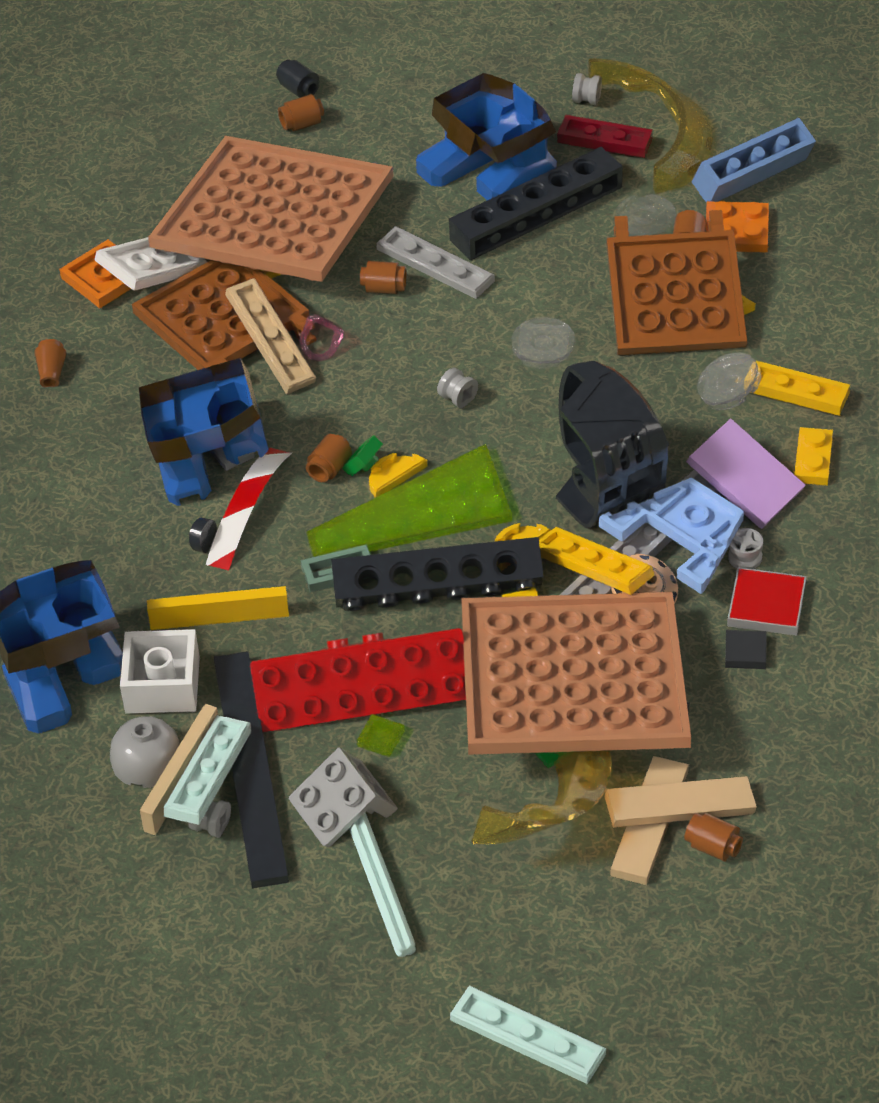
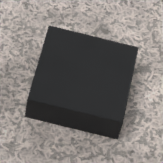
M726 630L725 668L766 669V631Z

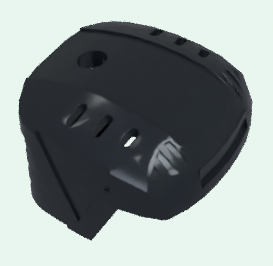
M596 361L580 362L568 366L563 372L559 388V423L563 444L577 466L572 468V476L558 492L556 499L579 524L585 528H590L599 523V517L602 514L610 512L613 515L627 509L629 503L633 501L637 504L654 498L655 492L666 488L669 443L658 417L646 398L622 374Z

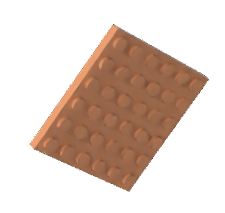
M225 136L148 237L149 247L166 252H175L196 258H205L222 263L245 266L251 269H260L281 275H290L322 282L394 177L393 167Z
M673 592L633 593L632 595L618 593L461 598L468 755L691 748V732Z

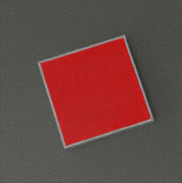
M738 567L727 626L797 636L807 576Z

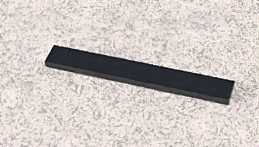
M249 652L214 656L223 717L251 723V733L232 765L251 887L254 889L289 883L261 720L258 718Z

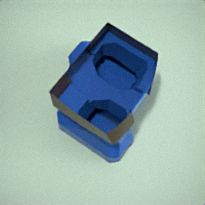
M482 73L434 97L432 116L444 128L445 139L418 154L416 158L417 174L431 186L442 187L495 160L496 162L476 177L477 192L486 200H489L557 168V161L547 151V138L556 133L552 121L544 108L515 83L494 75Z
M241 358L139 387L141 416L147 443L155 462L159 463L168 500L177 506L181 505V498L199 493L201 500H203L211 492L203 452L222 447L226 460L237 465L240 464L239 456L258 451L261 458L269 450L250 375ZM220 414L222 416L223 424L219 420L217 421V415Z
M92 560L66 563L18 579L0 591V656L4 662L2 669L28 731L40 734L67 724L72 716L70 703L57 675L55 666L73 660L82 681L91 685L121 676L123 652L112 630L119 628V624L105 586Z

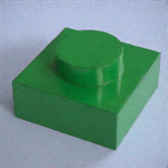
M371 436L357 447L342 469L351 476L361 469L367 472L379 459L375 454L383 443L376 436Z

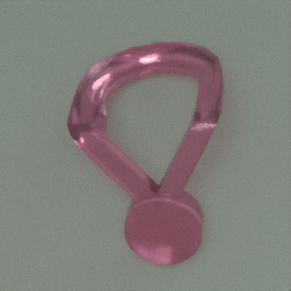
M316 314L314 316L310 315L300 336V347L303 353L312 360H327L338 349L344 337V331L342 328L333 325V322ZM315 322L334 330L331 346L322 354L312 353L306 344L307 335Z

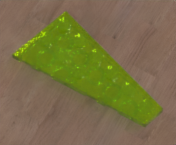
M484 444L307 531L306 535L312 557L366 544L369 552L511 522L512 512L487 445Z

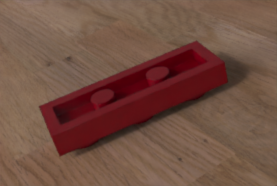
M565 115L557 133V143L590 149L602 147L608 152L645 158L653 139L652 129Z

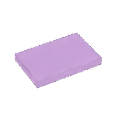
M731 418L691 454L686 461L732 504L742 509L744 514L761 529L805 487L801 480Z

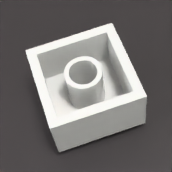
M195 629L125 632L120 680L125 714L196 711L200 655Z

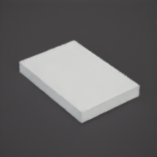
M148 237L96 251L95 255L97 263L133 291L176 280L207 262L204 258L150 248Z

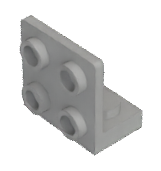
M340 747L289 796L290 802L325 847L332 846L366 811L369 814L377 812L387 818L398 809L364 763Z

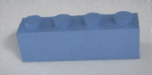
M797 118L701 162L692 183L706 203L707 201L718 202L806 160L816 140L800 118Z

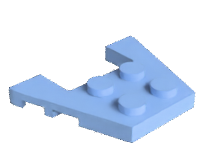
M691 477L655 492L654 498L637 504L633 501L627 505V509L613 515L610 512L602 514L599 517V527L623 542L643 524H650L694 553L690 559L677 569V579L702 594L743 522L744 511Z

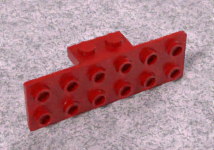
M455 628L393 639H384L383 632L362 635L363 642L349 644L348 638L327 641L328 648H322L318 651L252 661L250 668L262 731L268 732L466 700L464 637L462 629Z

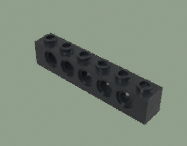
M599 147L449 218L450 241L471 261L621 189L623 166L606 150Z
M539 537L331 559L336 607H343L344 611L364 609V604L378 603V607L381 608L394 607L399 604V601L412 599L414 604H425L432 602L433 597L447 596L448 600H461V598H467L468 593L481 592L482 596H496L502 594V589L516 588V592L537 589V586L542 585L544 578ZM509 562L516 570L510 575H504L498 571L497 566L500 563ZM468 566H475L480 569L481 575L471 579L466 577L462 571ZM433 570H442L446 573L447 578L442 582H434L428 577V574ZM405 573L410 575L413 580L407 586H400L393 579L396 575ZM365 577H372L377 580L378 585L374 589L366 590L359 585V582Z

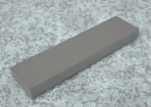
M397 226L376 243L377 250L475 299L495 282L494 274Z

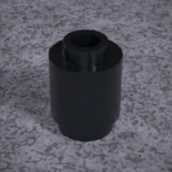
M290 59L283 61L279 65L276 77L284 88L299 98L310 94L314 95L317 92L319 76L297 60Z

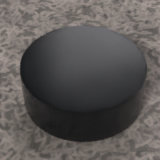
M200 517L193 523L189 533V544L193 550L203 553L208 552L217 533L216 522Z

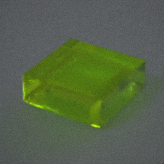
M372 714L357 739V747L390 757L404 734L405 727L403 724Z

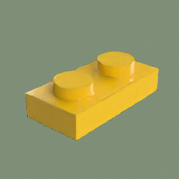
M800 427L794 475L804 484L828 486L833 430Z

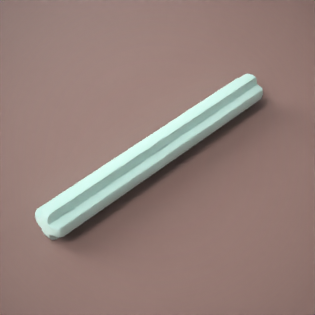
M364 813L349 830L395 953L399 957H405L415 952V941L366 813Z

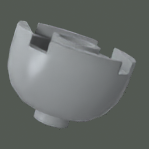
M152 716L137 717L120 726L111 740L110 762L115 776L128 785L133 783L142 785L143 788L154 787L180 745L175 730L163 720Z

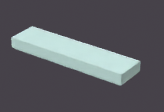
M219 715L215 717L166 802L164 817L197 825L200 824L249 737L251 723Z
M471 986L467 988L450 1013L451 1021L586 1084L589 1083L606 1055V1048Z

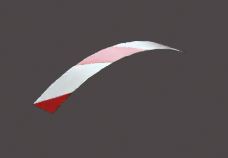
M269 448L263 457H259L253 463L236 489L225 511L205 565L230 570L241 535L260 494L277 468L293 453Z

